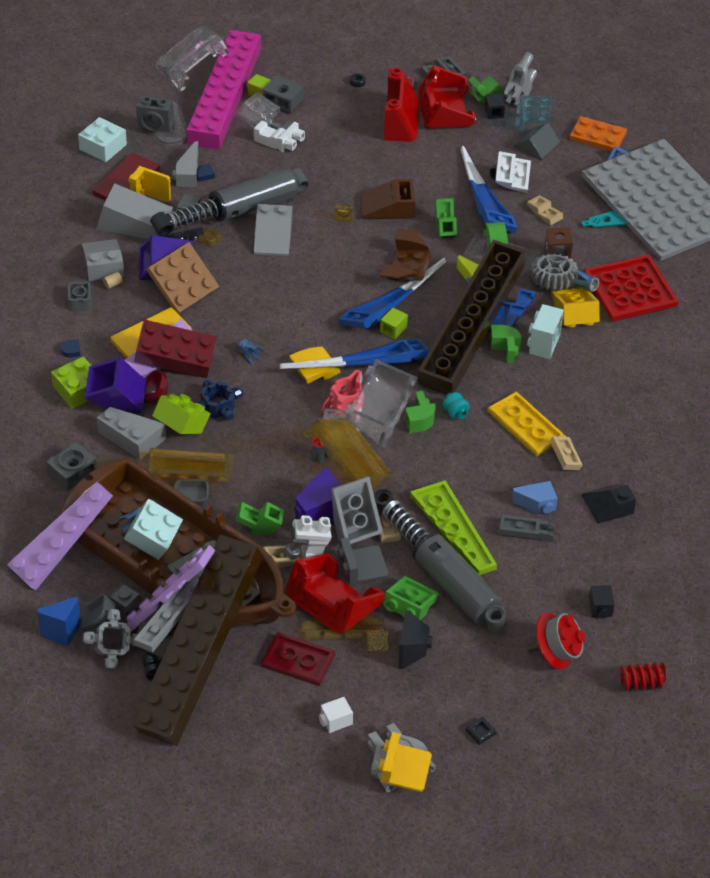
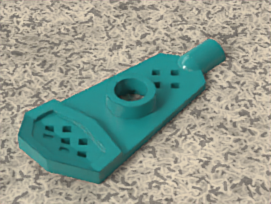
M615 211L590 217L587 221H581L582 227L627 226V223Z

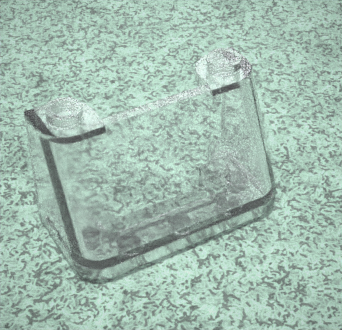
M201 25L157 60L156 67L178 92H181L185 89L184 80L189 78L186 72L209 54L213 57L217 56L216 54H221L225 57L230 52L216 32L205 25Z
M376 359L373 366L369 365L365 375L368 377L356 402L354 401L353 404L349 403L344 414L347 415L346 419L372 442L385 449L409 402L418 377Z

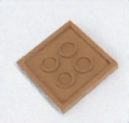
M190 242L146 269L166 300L178 314L219 287Z

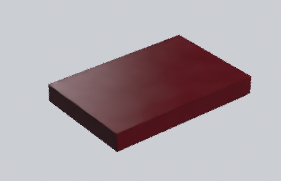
M277 632L261 663V667L320 686L335 656V651Z

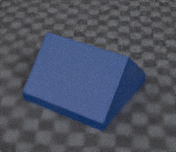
M74 597L37 609L41 636L68 646L81 626L78 598Z

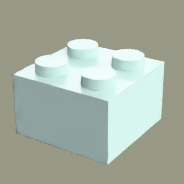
M100 117L78 134L79 150L104 162H107L127 145L126 130Z
M542 304L540 311H536L535 322L531 323L529 327V333L531 334L527 342V346L530 347L529 354L547 359L551 358L561 333L563 309Z
M148 498L139 509L124 539L159 560L168 550L183 519Z

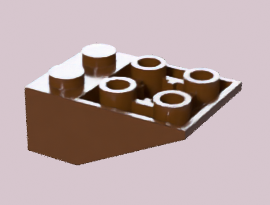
M395 179L361 193L362 218H414L415 197L413 179Z

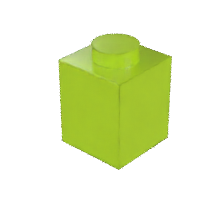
M256 74L247 82L248 95L263 101L262 89L271 80Z
M392 308L380 320V332L396 339L407 328L408 315Z

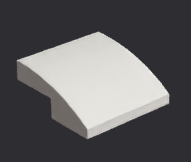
M499 151L495 182L506 188L527 193L531 161L515 158L516 154Z

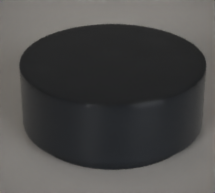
M355 73L350 76L349 83L353 87H362L366 83V77Z

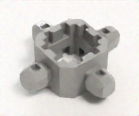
M110 609L107 614L109 622L100 624L96 628L95 634L94 631L83 633L82 641L85 644L91 645L95 643V651L99 655L107 656L105 658L106 669H116L118 664L116 656L124 655L129 651L130 645L131 647H136L134 646V638L137 634H131L130 636L129 626L126 623H118V620H120L119 610ZM104 629L122 630V647L120 650L103 648Z

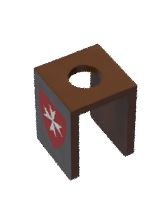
M546 228L545 256L547 253L551 255L552 246L565 245V256H568V259H570L573 247L570 228ZM561 234L565 238L557 239L555 238V235Z

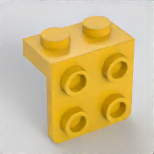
M139 166L130 175L128 180L130 190L167 203L171 201L169 176Z
M392 732L390 740L386 739L383 752L387 753L386 759L381 758L378 771L382 772L380 782L422 792L425 787L432 754L428 751L400 745L399 739L401 734Z

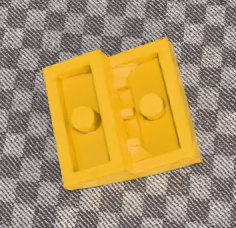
M323 347L308 348L289 355L292 363L331 358ZM338 367L296 368L307 384L321 377L326 380L341 373Z

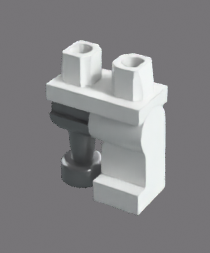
M270 116L254 128V141L274 149H279L281 152L285 149L293 151L297 146L296 140L302 142L305 139V131L299 129V123L286 121L280 124Z
M302 515L300 520L294 519L293 527L290 530L292 542L285 547L284 555L289 559L295 560L299 557L301 551L303 558L323 554L325 547L332 538L330 519L328 517H321L319 521H312L310 516Z

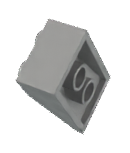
M258 204L254 254L289 256L293 206Z
M117 239L82 243L89 281L102 280L104 277L115 272H119L124 277L123 258Z
M369 476L331 488L333 520L339 541L342 538H349L350 544L383 533Z

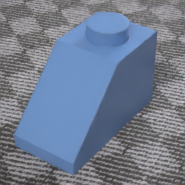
M551 481L513 488L512 502L536 514L556 511L558 498Z

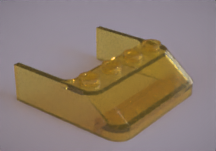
M347 418L317 419L301 434L303 438L319 437L321 444L328 447L332 452V458L343 466L344 473L354 481L369 476L372 490L392 477L386 465Z
M150 448L148 472H158L159 477H170V473L178 474L177 478L189 479V475H197V479L209 480V476H214L216 481H228V478L233 476L236 455Z

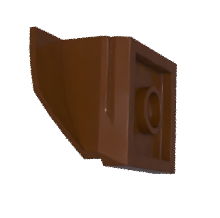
M398 229L394 239L397 252L392 264L383 266L380 277H387L390 280H423L431 260L428 246L416 231Z

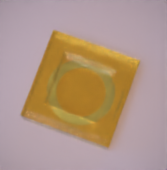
M335 204V221L352 222L353 205Z
M212 228L207 229L204 234L199 236V241L212 248L223 239V234Z
M367 630V652H388V630Z

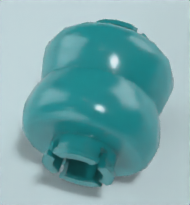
M458 392L447 394L442 402L444 411L449 414L451 419L465 418L470 407L468 401Z

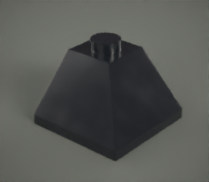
M615 484L582 493V497L598 524L634 514L636 498L628 485Z
M405 611L399 644L398 669H404L425 657L427 648L432 647L433 636H429L430 627L408 611Z

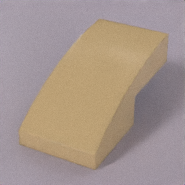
M540 195L527 202V206L532 212L550 226L563 219V213L551 207V201Z

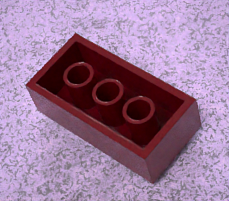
M144 319L134 362L207 378L217 336Z

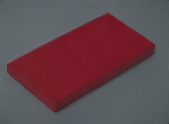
M131 153L92 190L93 195L106 200L114 183L130 189L129 177L139 166L158 172L160 164Z

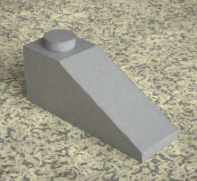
M195 141L176 163V170H173V180H176V187H197L198 141Z

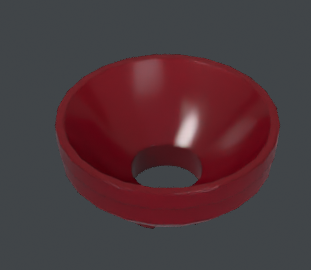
M153 370L146 376L144 401L153 403L158 401L161 395L166 396L169 390L166 375L160 370Z

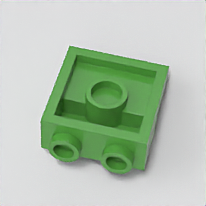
M404 576L386 591L382 605L388 611L397 612L403 615V617H405V611L411 612L421 620L427 615L429 607L438 600L440 593Z

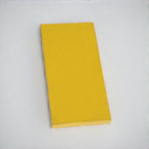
M172 307L146 319L170 326L182 320L192 330ZM143 321L110 337V342L126 359L136 352Z
M517 391L488 407L487 412L536 457L552 448L550 441L553 436L566 437Z

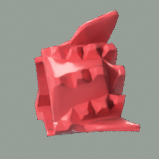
M355 370L350 376L335 381V384L331 387L330 396L322 406L321 414L332 409L331 414L336 413L335 415L339 420L346 414L347 420L354 416L355 425L358 426L363 403L362 371ZM345 385H348V386H349V387H347V388L341 390V388H342L343 386H345Z

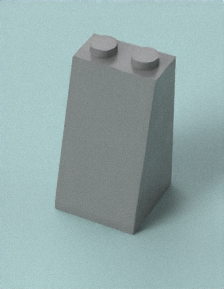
M114 183L103 205L96 229L148 239L151 235L159 236L150 223V219L158 212L167 213L172 211L173 207Z

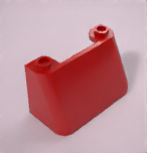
M436 65L432 66L419 87V99L425 127L431 129L470 127L475 123V113L471 110L466 113L463 100L464 94L469 91L467 77Z
M388 68L384 140L412 142L417 139L420 101L404 71L399 68Z
M328 553L295 560L286 586L287 596L296 605L337 634L351 629L383 602L385 593L378 588L371 587L367 589L363 596L336 577L339 569L338 562Z

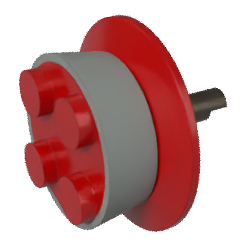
M546 612L539 616L536 623L537 642L527 645V649L529 652L540 650L544 659L551 667L561 670L569 665L571 659L580 657L583 651V642H585V634L580 630L579 625L571 614L563 613L556 616L553 613Z

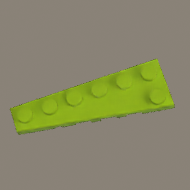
M446 480L410 491L411 499L479 575L497 570L495 560Z

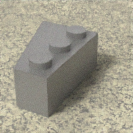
M109 407L97 417L98 433L139 460L166 439L165 424L112 407Z

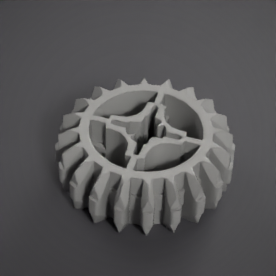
M547 253L546 256L541 255L535 261H532L530 268L531 278L535 285H540V288H546L547 290L562 291L563 288L573 287V280L577 279L578 276L577 263L573 262L571 258L568 259V256H562V254L556 255L554 253L550 255Z

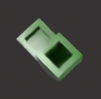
M490 75L481 83L474 76L468 80L472 84L470 87L472 91L470 93L481 104H485L486 94L504 93V90Z
M453 198L435 199V224L438 235H457V221L454 216Z
M504 222L486 223V229H483V237H487V249L493 240L508 244Z
M491 325V350H506L507 363H514V359L518 357V350L521 347V334L511 326Z
M423 391L416 392L415 406L405 408V422L409 434L429 429L435 420V403L430 404L429 399L425 398Z
M241 502L238 506L236 522L249 527V533L252 535L267 536L273 534L282 525L284 510L269 502H266L260 510Z

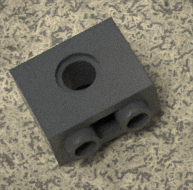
M275 76L262 89L263 103L271 105L279 111L291 113L304 100L303 85L279 76Z
M140 96L136 105L137 127L146 128L153 132H170L174 123L173 101Z
M75 442L46 462L48 475L68 491L83 478L86 479L89 473L97 469V458L79 443Z

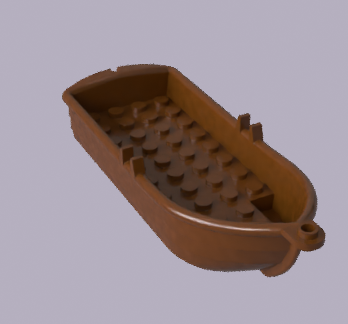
M123 458L112 461L89 473L88 477L91 481L83 478L69 493L60 509L61 515L96 482L108 490L113 497L77 539V542L150 594L160 585L162 587L166 585L165 581L171 576L167 571L168 565L198 548H202L207 542L213 540L217 542L220 535L257 546L263 558L231 628L253 623L269 624L276 621L279 616L289 617L296 611L295 602L284 594L283 579L277 564L264 548L226 524L222 512L214 516L210 504L205 509L131 459ZM148 498L183 519L168 550L159 560L126 541L124 537L129 529L124 531L122 527L130 519L118 520L133 512L137 507H142Z

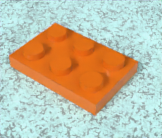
M580 116L570 134L569 140L612 152L614 146L620 147L627 134V129Z

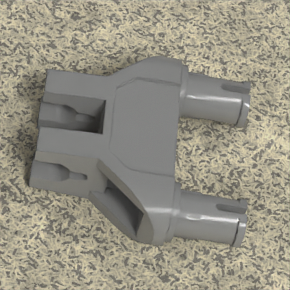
M525 52L520 63L516 64L513 68L508 85L504 91V97H507L506 104L510 105L511 101L515 100L514 106L516 108H519L523 100L530 94L533 88L532 83L537 75L534 69H528L534 58L529 52Z
M394 723L386 726L388 731L386 733L387 739L390 740L392 732L400 733V745L424 751L428 750L423 742L402 735ZM375 731L368 734L370 740L368 741V746L374 753L371 775L380 781L382 772L378 771L381 758L386 759L387 753L383 752L385 743ZM430 761L429 771L432 773L436 769V765ZM381 783L386 792H391V789L395 790L397 786Z

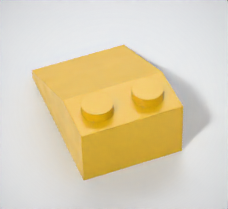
M585 288L562 289V291L551 290L555 308L564 310L562 318L564 326L575 327L576 324L589 326L595 322H600L599 300L589 290Z

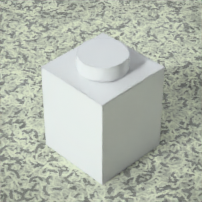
M345 697L321 705V714L318 715L322 727L326 726L329 733L353 725V712Z

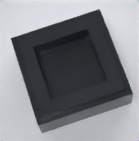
M484 717L479 718L466 727V732L479 745L496 735V730Z

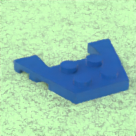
M520 288L516 303L505 301L492 325L513 327L534 300L536 292Z

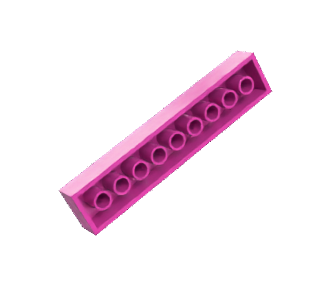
M238 30L229 31L187 128V145H192L195 141H198V146L220 150L260 54V34Z

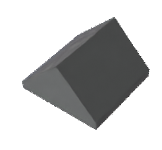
M547 122L529 131L514 147L542 161L560 144V140Z

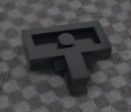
M200 227L172 233L164 237L194 241L199 239L198 236L204 234L203 228Z

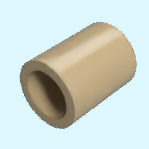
M115 272L104 277L103 283L107 289L122 284L123 279L119 272Z

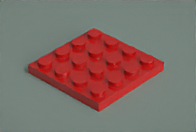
M650 255L584 269L591 277L594 276L599 279V287L594 292L612 322L678 307L679 301Z

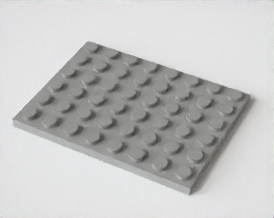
M665 139L582 171L581 176L627 223L631 231L660 261L710 241V185Z

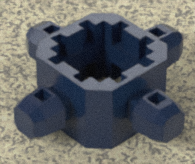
M206 380L203 382L201 400L196 403L203 405L205 410L211 413L210 417L218 418L222 416L225 420L233 419L235 400L243 396V390L241 387L230 389L225 382L213 383L210 380ZM216 396L226 398V400L224 399L220 401L219 404H217V402H210V400L215 399Z

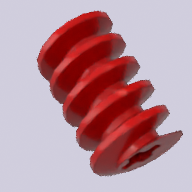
M663 662L660 665L652 663L650 666L648 663H645L643 667L641 664H636L635 667L629 664L626 668L621 665V683L625 686L627 692L630 690V685H633L635 691L638 690L639 685L642 686L643 690H646L647 684L654 690L655 683L662 689L666 681L665 664Z

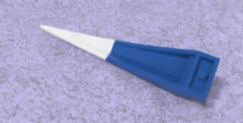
M462 146L460 150L479 216L484 220L485 225L486 223L504 222L506 231L515 233L518 227L513 215L491 192L474 166L465 147Z
M442 258L428 268L423 280H410L383 296L349 309L338 318L340 325L366 329L376 324L392 308H395L446 263L445 258Z
M420 339L400 340L371 350L340 357L280 364V369L406 365L411 362V358L423 360L430 350Z

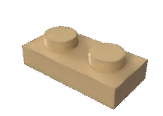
M553 436L550 442L563 470H580L582 463L570 437Z

